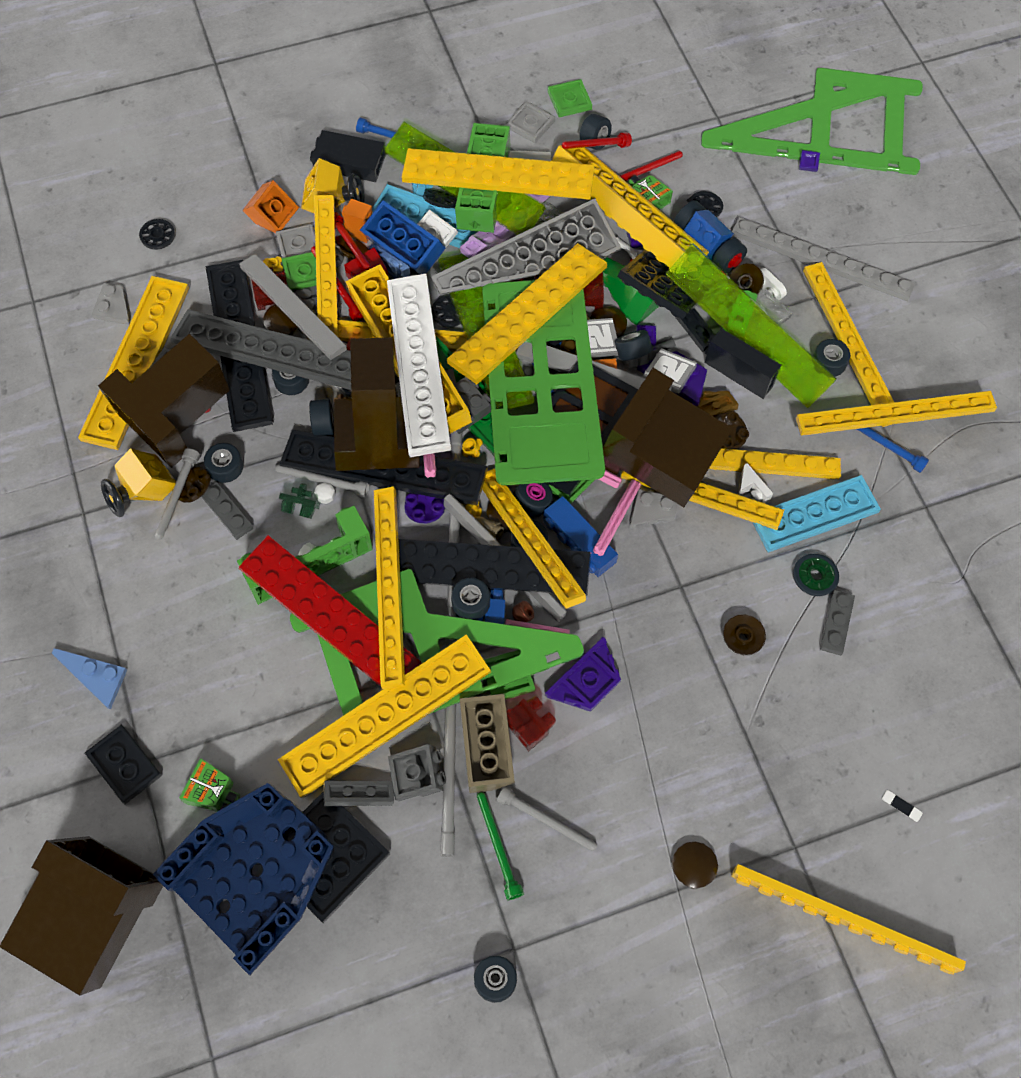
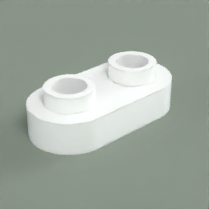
M761 268L760 270L764 276L762 289L768 293L771 299L781 300L787 294L785 286L766 268Z

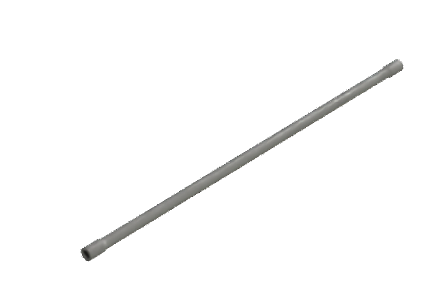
M455 431L450 434L451 459L461 461L462 433L458 434ZM449 512V542L459 543L460 522ZM448 586L447 616L458 618L451 601L454 586ZM447 639L446 648L457 640ZM456 704L445 708L444 774L446 784L443 785L440 856L443 857L454 856Z

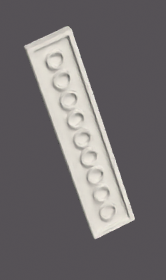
M420 274L387 280L409 456L415 457L450 451L452 449L427 275Z

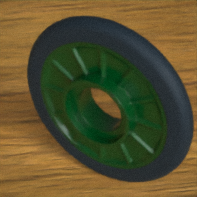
M807 554L801 557L794 566V581L806 594L825 596L833 592L839 583L837 566L824 555ZM811 571H819L822 578L814 579L811 576Z

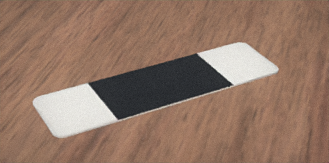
M886 790L882 797L883 801L916 822L919 821L923 814L920 810L889 790Z

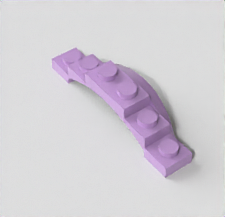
M521 193L497 217L494 233L479 231L470 236L469 240L460 247L461 253L471 258L519 235L527 228V222L539 212V205L550 196Z

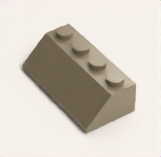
M504 694L460 698L469 793L493 791L515 783Z

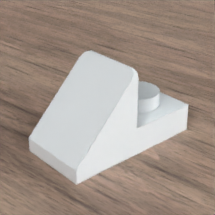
M748 463L745 464L740 475L738 495L744 496L751 492L754 500L768 504L773 495L772 491Z

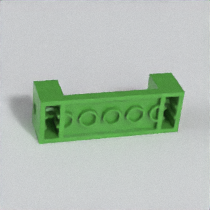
M473 123L467 154L509 157L511 148L510 126ZM460 187L455 207L457 229L494 233L497 220L496 201L498 191Z
M355 506L345 507L335 514L342 537H335L326 545L314 547L307 554L295 556L317 576L373 550L369 531ZM247 553L237 560L238 565L240 566L251 553ZM242 572L258 605L273 598Z

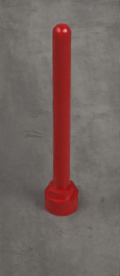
M624 132L617 135V137L565 141L562 143V148L573 149L616 144L624 148L631 145L632 136L630 133Z
M677 151L624 173L620 177L627 181L635 175L639 176L682 158L683 152Z
M334 212L335 229L339 231L364 270H369L371 265L343 226L344 220L339 212Z
M313 246L311 252L316 258V247ZM337 277V291L349 308V316L353 321L361 320L363 318L362 314Z

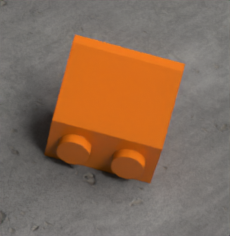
M272 180L262 184L242 211L255 224L276 233V231H281L299 207Z

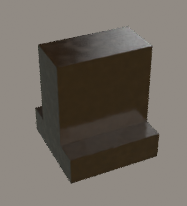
M190 333L133 383L116 369L98 385L114 411L170 468H173L182 460L184 450L187 448L180 434L230 391L219 362Z
M392 337L350 339L352 399H334V455L336 471L419 467V456L410 457L408 453L402 397H396Z
M653 367L613 427L603 447L605 469L615 475H618L619 471L623 470L684 508L733 428L670 391L669 389L674 380Z
M90 836L46 840L31 867L38 871L39 874L5 934L0 948L81 996L102 987L142 910L154 905L163 885L153 876L151 871Z

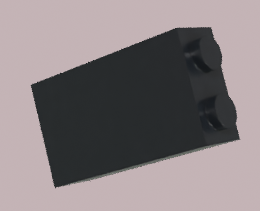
M322 130L320 136L316 138L315 149L311 151L310 161L314 167L320 158L340 166L342 176L349 177L351 173H356L361 180L377 182L386 157L385 142Z
M722 328L717 334L713 333L708 340L709 346L705 351L706 359L704 363L764 399L773 388L782 365Z

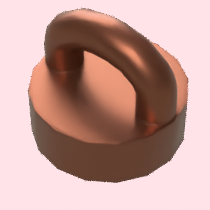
M522 601L513 607L512 615L515 621L527 623L533 620L534 610L527 601Z

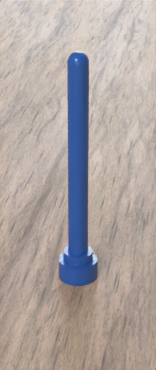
M360 117L357 121L356 132L362 134L372 132L433 151L440 149L438 144L371 125L367 119Z
M869 427L857 429L912 463L913 469L919 473L923 471L929 462V459L923 455L921 457L913 455Z

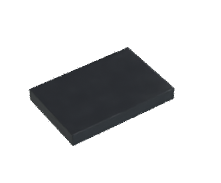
M122 724L84 753L124 805L162 776Z

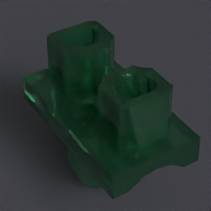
M301 483L299 488L292 487L291 493H295L297 496L280 493L279 499L282 500L281 512L293 514L295 505L298 504L302 505L299 516L312 519L315 509L320 507V503H317V501L305 499V496L312 497L313 491L307 490V484Z

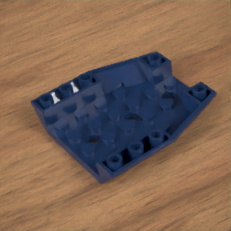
M266 783L202 820L153 873V876L168 891H175L230 948L235 954L233 959L251 976L301 920L334 846L324 832L290 799L270 783ZM293 827L296 831V836L293 840L288 841L285 838V831ZM260 863L263 866V872L260 876L255 877L252 873V868L255 864ZM224 899H227L230 903V909L226 913H222L219 909V905Z

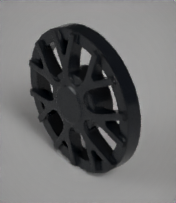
M433 189L425 191L423 199L431 205L441 208L456 207L457 198L448 192Z
M699 191L690 198L689 202L693 200L698 201L706 210L714 211L715 214L713 215L716 217L723 211L724 205L721 198L712 192Z
M154 219L146 222L141 227L139 238L142 244L149 249H163L173 242L175 230L170 222L163 219ZM168 229H171V232H168V233H165V232H164V231H166V230H168ZM143 234H149L150 236L143 237Z
M456 296L440 297L432 305L433 319L444 327L458 326L467 317V306L462 299ZM436 306L442 307V309H435V308H436ZM463 307L464 310H457V308ZM442 313L443 316L438 319L437 315ZM458 314V315H460L462 318H461V319H457V318H456V315ZM446 319H452V322H446Z

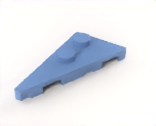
M374 243L367 247L368 250L376 249L387 268L388 274L393 279L410 276L408 265Z
M54 648L52 654L108 709H111L127 672L126 668Z

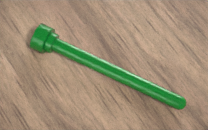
M479 792L477 800L506 882L504 890L507 901L517 899L524 895L522 885L518 884V881L514 879L486 795L483 792Z

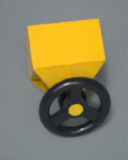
M319 158L305 179L301 209L315 214V195H333L334 209L350 199L364 203L365 194L362 181L356 173H351L348 177L347 185H345L340 166Z
M130 448L114 465L121 486L116 487L109 479H103L101 481V491L112 513L117 517H123L125 514L124 502L128 500L162 501L174 489L176 481L157 455Z

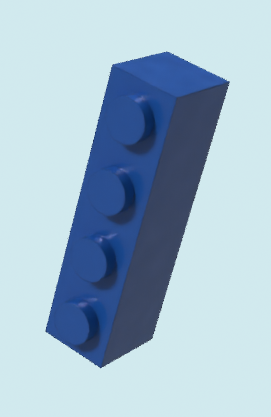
M563 496L544 510V524L547 528L553 529L557 533L558 539L563 544L566 543L572 551L591 552V574L594 573L599 577L617 563L618 553L610 545H608L602 556L593 552L600 534Z

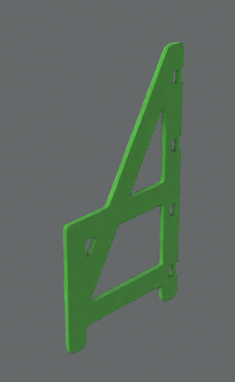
M818 68L815 77L813 99L704 131L701 145L704 148L725 149L732 150L733 152L771 157L779 156L794 160H800L802 150L820 152L819 163L916 175L920 170V161L917 158L903 156L905 95L920 96L923 84L920 80ZM833 86L845 87L846 89L834 91ZM879 96L886 98L884 151L882 154L834 148L829 145L831 111ZM806 118L812 120L810 144L751 136ZM722 142L732 143V146L723 145ZM777 149L787 150V153L777 152ZM833 156L843 157V160L832 159V158H833ZM888 164H897L898 167L888 166Z
M407 569L400 572L402 630L404 633L412 634L422 663L441 651L438 643L441 638L459 640L466 634L472 643L506 647L521 651V654L517 657L490 666L491 673L433 712L460 703V698L476 697L487 691L545 671L553 666L574 660L584 654L583 645L577 635L430 614L426 610L412 570ZM377 581L340 594L378 625ZM294 614L290 615V622L294 631L301 633L310 629ZM318 635L344 716L362 704L363 700L350 661ZM558 652L560 658L547 663L545 656ZM494 676L496 682L483 687L481 681Z

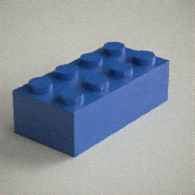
M382 200L360 229L367 239L408 265L409 269L417 275L427 274L446 249L439 239L384 200Z

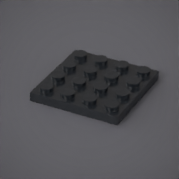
M644 250L621 269L617 276L625 285L634 287L642 296L651 298L656 305L671 311L673 316L684 319L704 299L710 290L685 273H672L667 265L658 261L656 256L647 250Z
M323 791L303 811L324 832L334 846L307 905V908L322 923L390 855V852L343 806H324ZM293 827L288 828L285 831L286 840L291 841L295 838V829Z

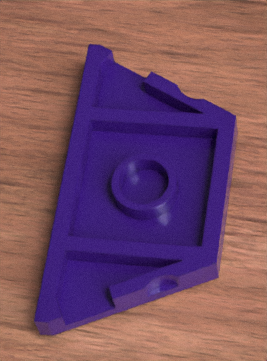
M678 351L672 352V353H674V354H677V355H679V356H682V357H684V358H687L686 356H684L683 354L679 353ZM653 360L647 364L639 365L637 370L644 374ZM697 364L680 393L675 394L698 407L707 376V369Z
M602 637L545 692V696L549 699L591 712L621 682L619 672L614 665V659L607 647L606 639Z

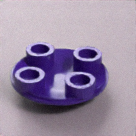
M414 493L408 494L405 498V513L408 518L417 523L434 522L445 511L444 499Z

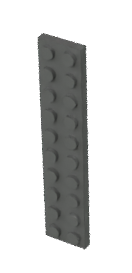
M187 309L170 337L172 343L178 344L190 333L209 353L351 390V351L348 350L330 360L310 340Z

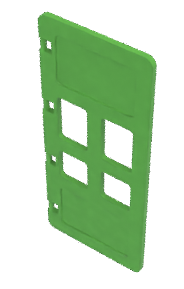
M535 280L488 283L484 285L482 291L485 325ZM582 289L525 341L532 344L535 372L533 376L506 377L504 361L489 373L496 481L500 485L600 479L605 474L585 299ZM495 303V309L489 310L488 304ZM574 340L579 371L569 374H550L546 342ZM580 388L583 410L554 412L551 390ZM533 390L537 393V414L514 416L508 414L506 397L508 392ZM496 402H503V409H496ZM507 454V462H500V455Z

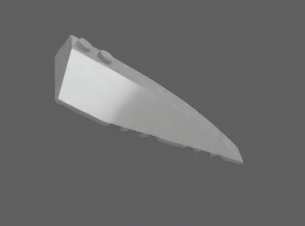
M594 198L431 276V279L441 295L481 287L489 283H501L541 275L577 243L601 259L620 250L621 246Z

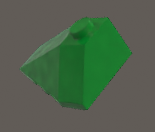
M607 257L604 260L607 262V268L598 277L610 291L611 297L619 305L620 311L637 326L659 306L651 298L642 296L634 287L625 285L617 277L620 270L625 266Z

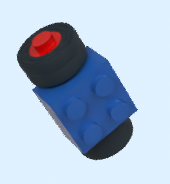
M698 201L689 202L676 215L674 223L709 251L701 266L714 264L722 273L726 274L734 270L747 254L746 246L737 238H731L734 233Z

